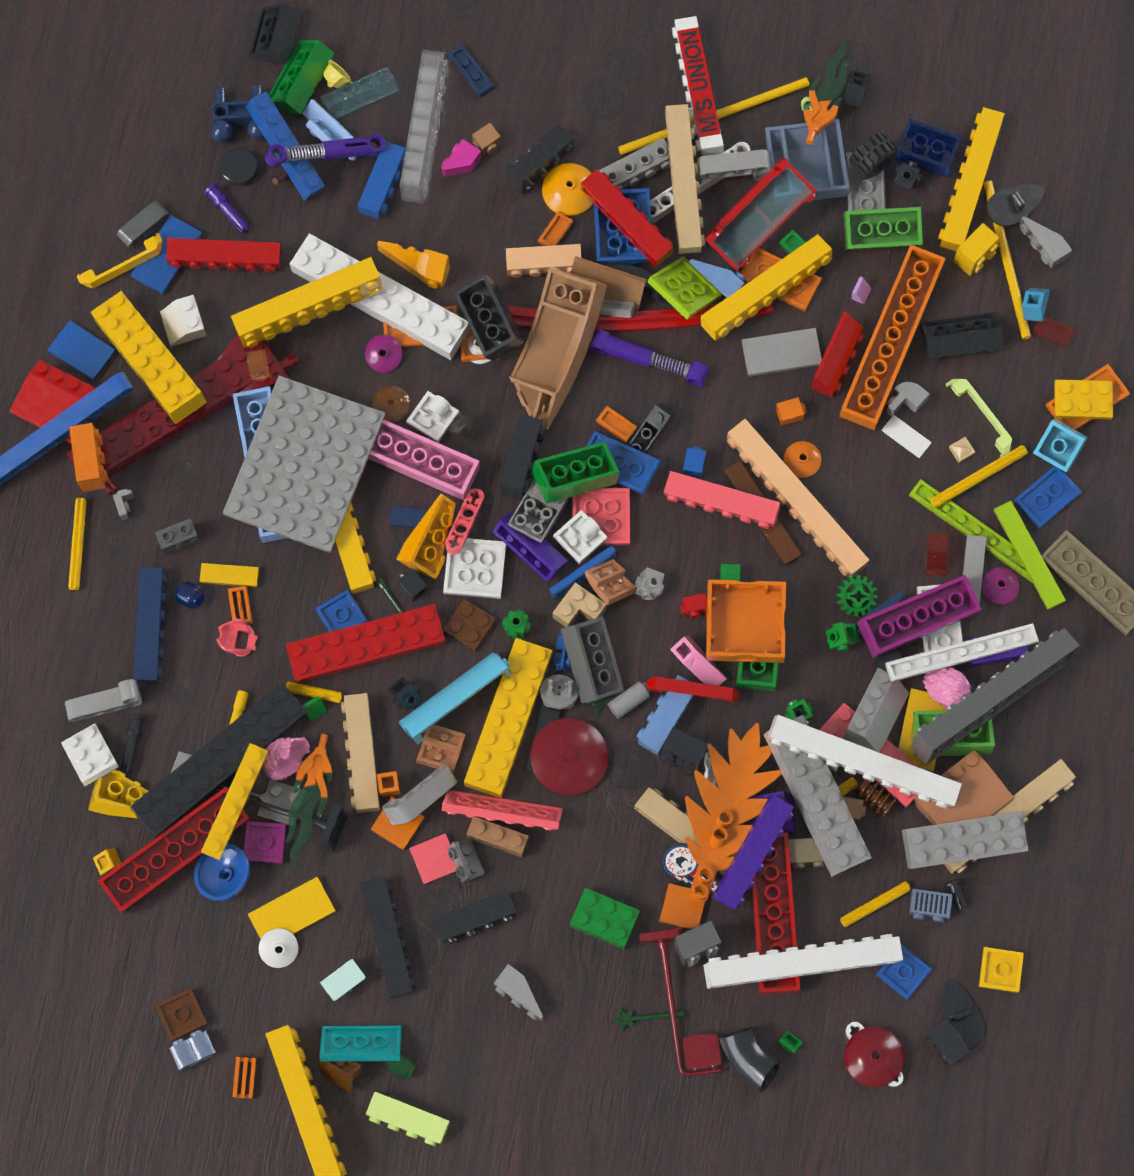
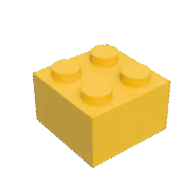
M982 223L957 249L953 262L969 276L974 272L978 273L983 268V263L987 259L991 260L996 254L995 250L999 246L998 241L1000 237Z

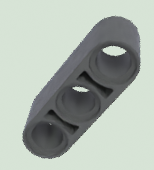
M154 201L126 223L117 232V236L129 249H132L163 225L170 214L158 201Z

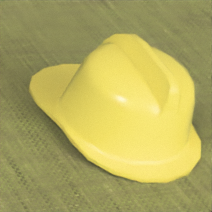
M329 60L328 66L323 73L327 80V86L329 88L341 89L348 83L353 84L347 72L337 63Z

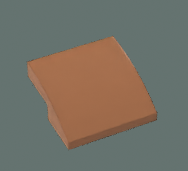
M614 559L585 571L590 585L607 605L634 594L637 588L624 577L626 570Z
M432 725L425 732L424 741L416 763L435 769L448 765L451 772L454 773L466 734Z

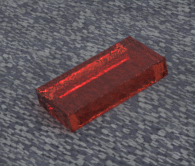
M1044 317L1043 321H1037L1032 333L1067 347L1075 329Z

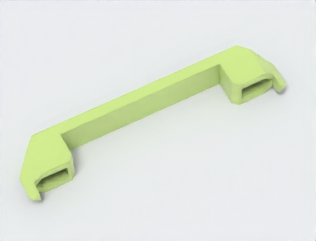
M952 379L946 383V387L950 386L958 397L966 392L970 395L1000 434V437L995 442V446L1002 453L1000 457L1009 453L1012 442L1011 436L967 379Z

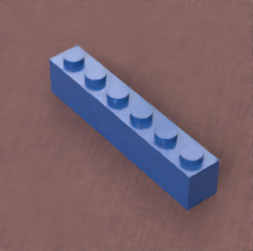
M267 92L249 101L246 108L270 146L273 144H281L285 147L299 146V143ZM308 158L306 160L297 159L296 161L294 159V161L291 160L281 164L304 201L319 194L325 187Z

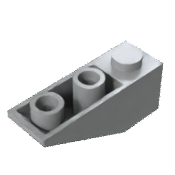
M1025 216L1021 218L1019 224L1021 232L1029 237L1032 247L1040 252L1041 258L1046 265L1048 264L1053 268L1070 257L1072 249L1061 235Z
M508 964L494 982V985L497 987L495 991L503 997L508 995L512 998V1004L519 1009L524 1007L528 1010L527 1015L535 1021L537 1019L542 1021L543 1015L525 977Z

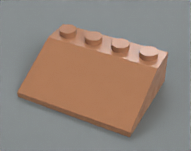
M975 750L941 775L962 784L955 806L944 809L936 806L937 802L932 800L925 802L918 799V795L914 796L916 807L933 825L994 816L1014 800L1012 794Z

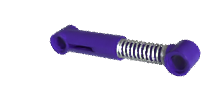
M374 133L368 137L321 141L320 144H311V146L285 147L281 144H273L266 152L265 161L271 167H278L282 163L294 161V159L295 161L297 159L306 160L307 158L313 159V157L315 159L316 157H321L323 160L365 155L375 157L385 147V139L382 135ZM371 142H374L378 148H374ZM272 153H277L280 158H275Z
M600 329L594 330L588 347L591 351L598 354H608L644 367L654 366L655 368L658 367V369L661 368V370L664 369V371L667 370V372L680 374V376L686 378L688 383L698 387L704 386L710 369L707 365L700 362L684 364L681 361L677 362L678 360L674 361L675 359L665 358V355L662 357V354L660 356L659 354L656 355L653 349L611 336L610 333Z

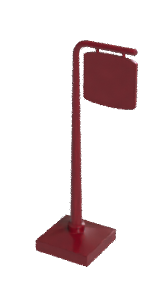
M683 927L640 933V942L656 943L660 949L679 1071L685 1076L722 1072V1068L714 1069V1066L722 1063L717 1034H699L683 1038L686 1068L695 1069V1072H686L682 1067L668 947L669 941L684 933ZM712 1067L711 1070L697 1071V1069Z

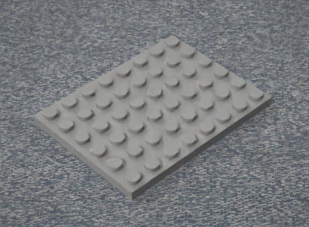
M278 376L223 510V515L331 553L385 418V413Z

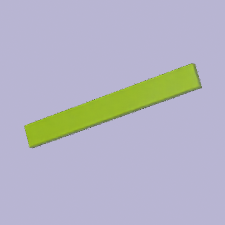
M920 479L910 492V497L965 536L986 537L985 550L1032 582L1013 545L1008 540L951 500L934 508L930 500L940 492Z

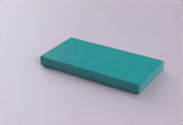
M322 1026L320 1061H400L402 1027Z

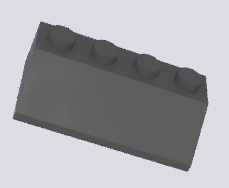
M604 617L561 628L581 703L595 701L624 691Z

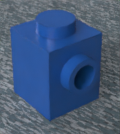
M700 447L687 448L683 475L701 478L706 451H703Z

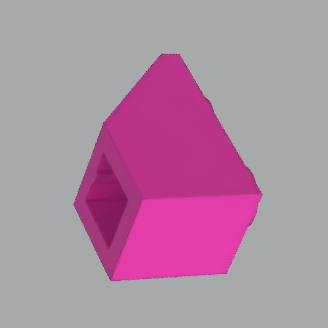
M462 139L459 144L457 143L453 147L451 156L443 161L441 165L442 174L447 177L472 172L482 158L481 150Z

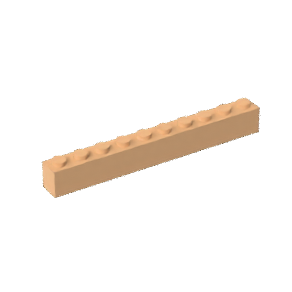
M746 419L728 432V444L740 452L739 456L741 459L752 466L751 469L757 477H762L767 489L773 490L776 493L777 500L790 509L789 513L794 519L798 518L802 523L801 527L806 533L812 534L816 545L826 550L827 557L840 566L838 568L844 576L850 575L854 577L868 565L869 559Z

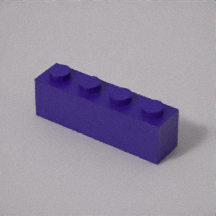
M511 511L499 520L493 533L546 582H549L562 572L568 560L545 539L540 543L508 526L510 519L515 513Z

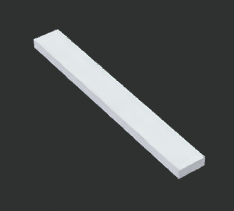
M1032 623L885 663L890 682H895L1036 644L1039 640Z

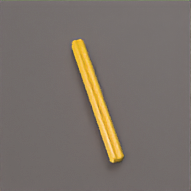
M1024 445L1017 447L932 497L930 503L934 508L939 507L1024 457L1028 453Z

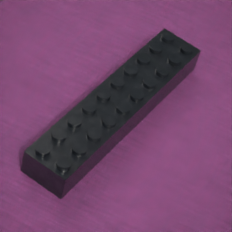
M283 683L279 684L132 804L130 810L151 835L157 838L237 773L250 743L265 749L271 742L281 737L303 719L307 711Z

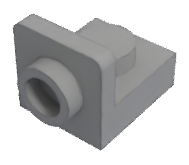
M123 489L113 495L121 521L129 519L127 513L131 511L127 500L134 498L131 490Z

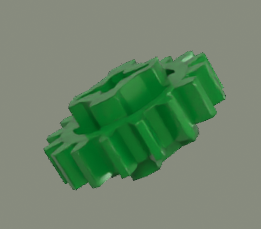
M858 574L855 575V578L849 575L848 581L842 579L843 586H837L840 593H835L836 596L840 597L836 601L837 604H842L840 609L846 610L848 615L853 611V616L858 617L859 613L864 616L865 610L872 611L870 605H876L873 598H878V595L873 594L877 590L876 587H871L873 581H867L866 576L860 578ZM863 585L866 587L868 592H865L863 590ZM857 593L863 595L856 598L850 596ZM845 599H848L850 601L851 607L847 604Z

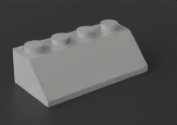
M877 668L843 739L880 753L909 695V692L899 680L890 682L888 672Z

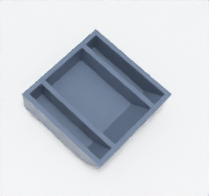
M834 119L830 125L820 131L815 136L812 145L806 144L808 136V126L806 123L765 128L766 150L769 151L771 168L785 156L817 189L815 192L817 196L813 200L848 196L850 187L839 119ZM788 167L771 181L774 205L792 203L807 188Z

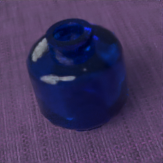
M190 581L178 585L175 590L176 601L189 609L201 606L205 598L203 589Z

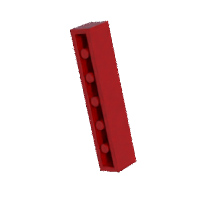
M596 169L581 182L582 192L655 268L673 254L672 242L660 234V230L656 225H651L647 221V216L635 208V204L631 199H626L622 195V190L610 182V178L605 172L601 173Z
M167 238L166 261L167 265L173 268L189 266L192 269L208 267L209 269L217 270L221 267L228 270L244 268L247 271L264 269L267 272H274L275 270H280V243Z

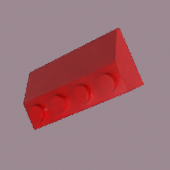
M846 312L842 314L816 371L811 388L831 398L834 393L838 394L842 385L840 379L842 376L846 377L849 370L847 364L849 360L853 361L857 350H855L856 344H861L864 337L862 333L863 326Z

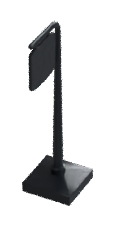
M236 774L223 783V786L230 788ZM217 788L215 791L219 792V791H221L222 789H221V788ZM248 797L247 799L248 803L319 827L323 831L320 841L325 849L332 853L335 852L348 819L342 806L334 804L328 820L324 819L322 821Z

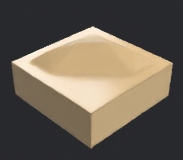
M966 437L949 446L958 463L975 454Z

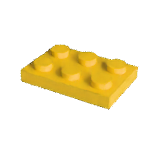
M1055 380V418L1112 420V381Z

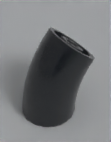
M755 1027L739 1029L720 1036L719 1041L722 1049L735 1071L753 1089L763 1093L778 1073L781 1064L780 1060L766 1049Z

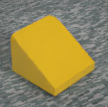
M115 848L106 849L93 857L100 875L110 872L122 863Z

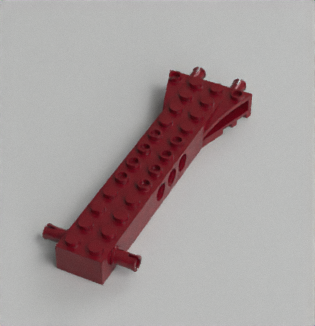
M237 334L216 362L190 377L202 392L207 402L206 404L175 424L159 402L154 399L100 432L99 434L102 435L103 445L100 447L105 456V464L102 465L108 477V482H105L104 488L107 495L113 494L109 487L113 489L114 493L118 491V487H116L111 479L113 475L233 402V394L269 386L271 391H273L278 376L289 379L286 370L300 363L295 353L293 352L279 361L267 346V340L258 342L254 347L244 348ZM71 450L66 454L74 466L73 451Z

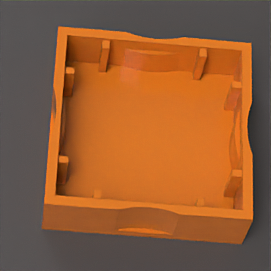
M708 580L706 661L784 663L786 582L757 581L747 583L736 580Z

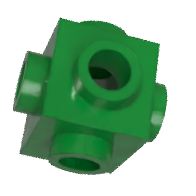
M521 610L509 611L508 616H504L502 627H505V634L514 639H524L525 632L529 633L531 626L528 615H525L526 613ZM513 621H517L520 623L518 625L513 624Z
M836 623L832 625L833 628L826 631L830 649H838L839 652L847 651L851 645L860 642L855 624Z
M796 699L788 703L789 707L785 710V718L793 720L796 718L795 712H801L807 724H810L809 720L812 719L814 711L809 702L806 703L804 699L801 701Z

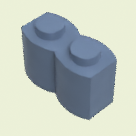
M195 1031L190 1034L191 1038L185 1041L182 1038L172 1043L173 1046L169 1049L179 1071L190 1068L216 1055V1051L206 1031Z

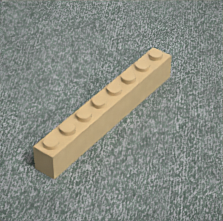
M688 104L670 105L665 108L678 253L701 252L702 246H705L704 234L701 235L700 228H703V218L699 217L698 211L701 210V199H697V192H700L699 181L695 180V175H698V166L693 160V157H696V146H692L694 128H690V122H693L692 110L689 111Z
M1060 759L1013 796L1014 800L994 816L1022 812L1025 823L1029 820L1027 816L1032 812L1035 815L1044 808L1042 804L1047 800L1049 803L1054 801L1059 796L1057 793L1060 790L1066 791L1074 785L1072 781L1076 776ZM970 860L946 863L944 865L951 874L956 871L959 874L968 867L966 863Z

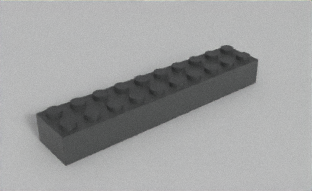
M1065 628L1060 632H1053L1047 641H1040L1030 653L1026 651L1022 654L1019 661L1009 663L1005 667V671L995 673L988 683H981L974 693L971 694L969 692L961 698V702L957 705L955 703L951 704L943 715L939 713L931 720L930 724H923L916 731L917 735L913 738L914 742L911 749L925 765L929 764L1069 664L1080 645Z

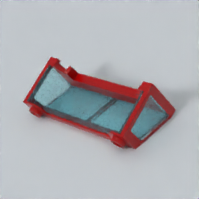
M783 156L705 235V240L736 271L739 268L743 270L750 263L748 261L750 256L806 201L810 203L817 196L815 194L817 189Z

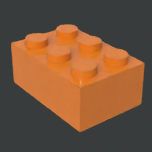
M93 423L69 426L78 485L83 492L104 489L105 482H108V477L102 465L105 464L104 452L101 451L100 447L103 445L102 435L99 434L98 429H95Z

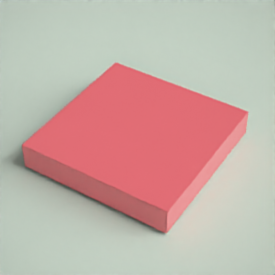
M446 833L409 848L424 885L456 872L454 862L448 855L447 847L450 843Z

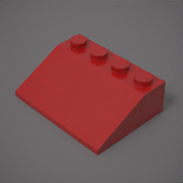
M39 360L28 373L9 411L41 428L96 388ZM71 436L65 439V441L71 443Z

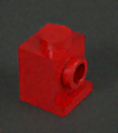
M705 593L683 598V604H680L682 616L697 618L704 613L705 617H707V598Z

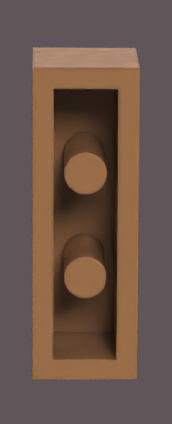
M477 817L472 818L466 834L468 839L470 838L476 842L521 858L529 841L528 835Z

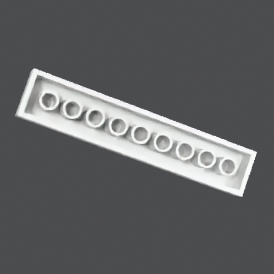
M309 234L290 262V267L293 273L313 282L360 261ZM380 272L378 273L383 290L375 296L369 295L364 297L358 303H350L379 321L385 322L392 328H396L401 333H405L410 338L421 342L424 346L449 360H452L461 342L470 331L468 322Z

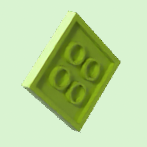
M684 256L652 275L647 281L686 319L694 316L722 296V293L689 263Z

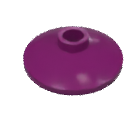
M376 336L366 346V361L375 371L382 373L390 372L397 368L402 360L401 345L391 336ZM381 350L386 351V355L384 357L380 356Z
M998 567L989 570L984 575L981 589L988 601L996 605H1005L1017 597L1020 583L1017 576L1011 570ZM998 582H1003L1005 586L999 587Z

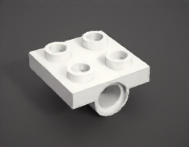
M427 391L407 419V423L438 443L458 416L459 410L452 407L443 397L435 396Z
M582 510L553 535L579 564L608 539L600 530L599 525Z

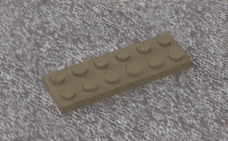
M1066 530L1042 554L1044 562L1126 636L1134 628V590Z

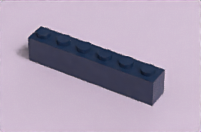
M139 567L133 679L138 684H159V679L163 677V668L160 667V660L164 658V649L161 648V641L165 640V630H162V622L166 621V612L163 611V604L167 602V593L164 592V585L168 584V574H165L163 568Z

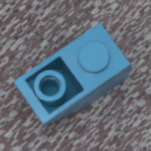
M1030 288L1025 292L1022 305L1024 320L1043 321L1050 289Z

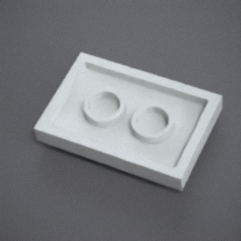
M95 723L61 742L84 786L119 767Z

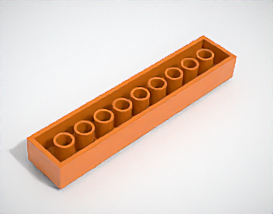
M910 245L839 417L875 430L946 258Z

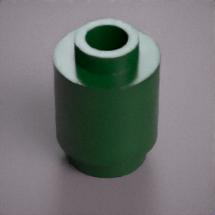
M400 1054V1061L386 1062V1065L389 1066L387 1070L409 1079L417 1065L413 1063L412 1059Z

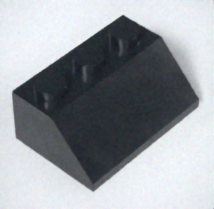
M285 2L262 8L248 58L273 64L287 62L295 38L296 27L299 23L300 11Z

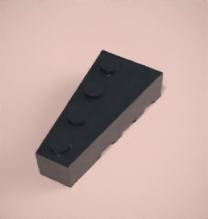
M559 124L541 138L540 144L534 143L525 156L523 154L519 155L514 165L509 163L506 166L507 181L522 195L526 191L530 192L539 179L542 180L546 177L549 169L556 167L565 154L569 155L573 151L574 138Z

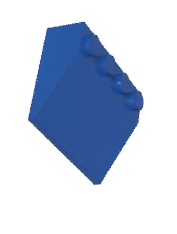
M649 188L623 189L622 195L626 199H631L635 204V208L639 212L642 211L647 216V221L651 224ZM594 204L597 263L632 265L649 261Z

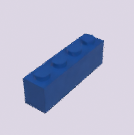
M385 141V147L379 153L358 203L359 213L380 220L382 214L385 215L388 204H386L388 198L391 199L394 194L395 188L393 186L395 182L400 180L401 167L405 166L408 160L406 148Z

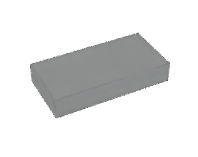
M603 299L599 315L631 318L636 309V303Z

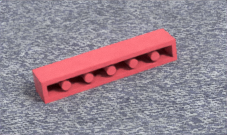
M670 471L664 490V495L669 501L677 503L680 500L689 507H704V511L710 513L718 511L724 517L733 518L735 516L740 518V521L751 524V521L759 523L758 526L765 529L775 527L781 507L780 502L672 471Z

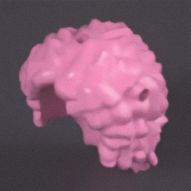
M954 668L939 669L928 672L924 676L923 683L930 695L929 697L935 702L940 703L944 708H948L953 703L957 705L961 702V698L969 692L971 693V685L965 675Z
M304 737L280 738L265 747L268 755L262 769L267 774V777H270L273 781L283 780L291 776L292 773L298 772L304 755L310 752L308 741Z

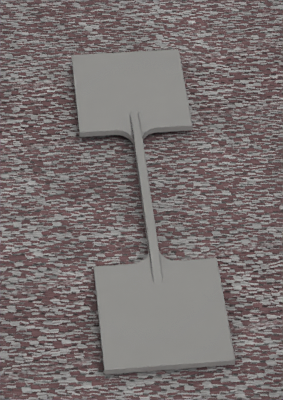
M179 751L171 773L192 755ZM270 780L264 794L260 795L251 792L250 796L260 798L262 802L300 813L307 791ZM260 807L257 815L295 827L297 822L296 819Z

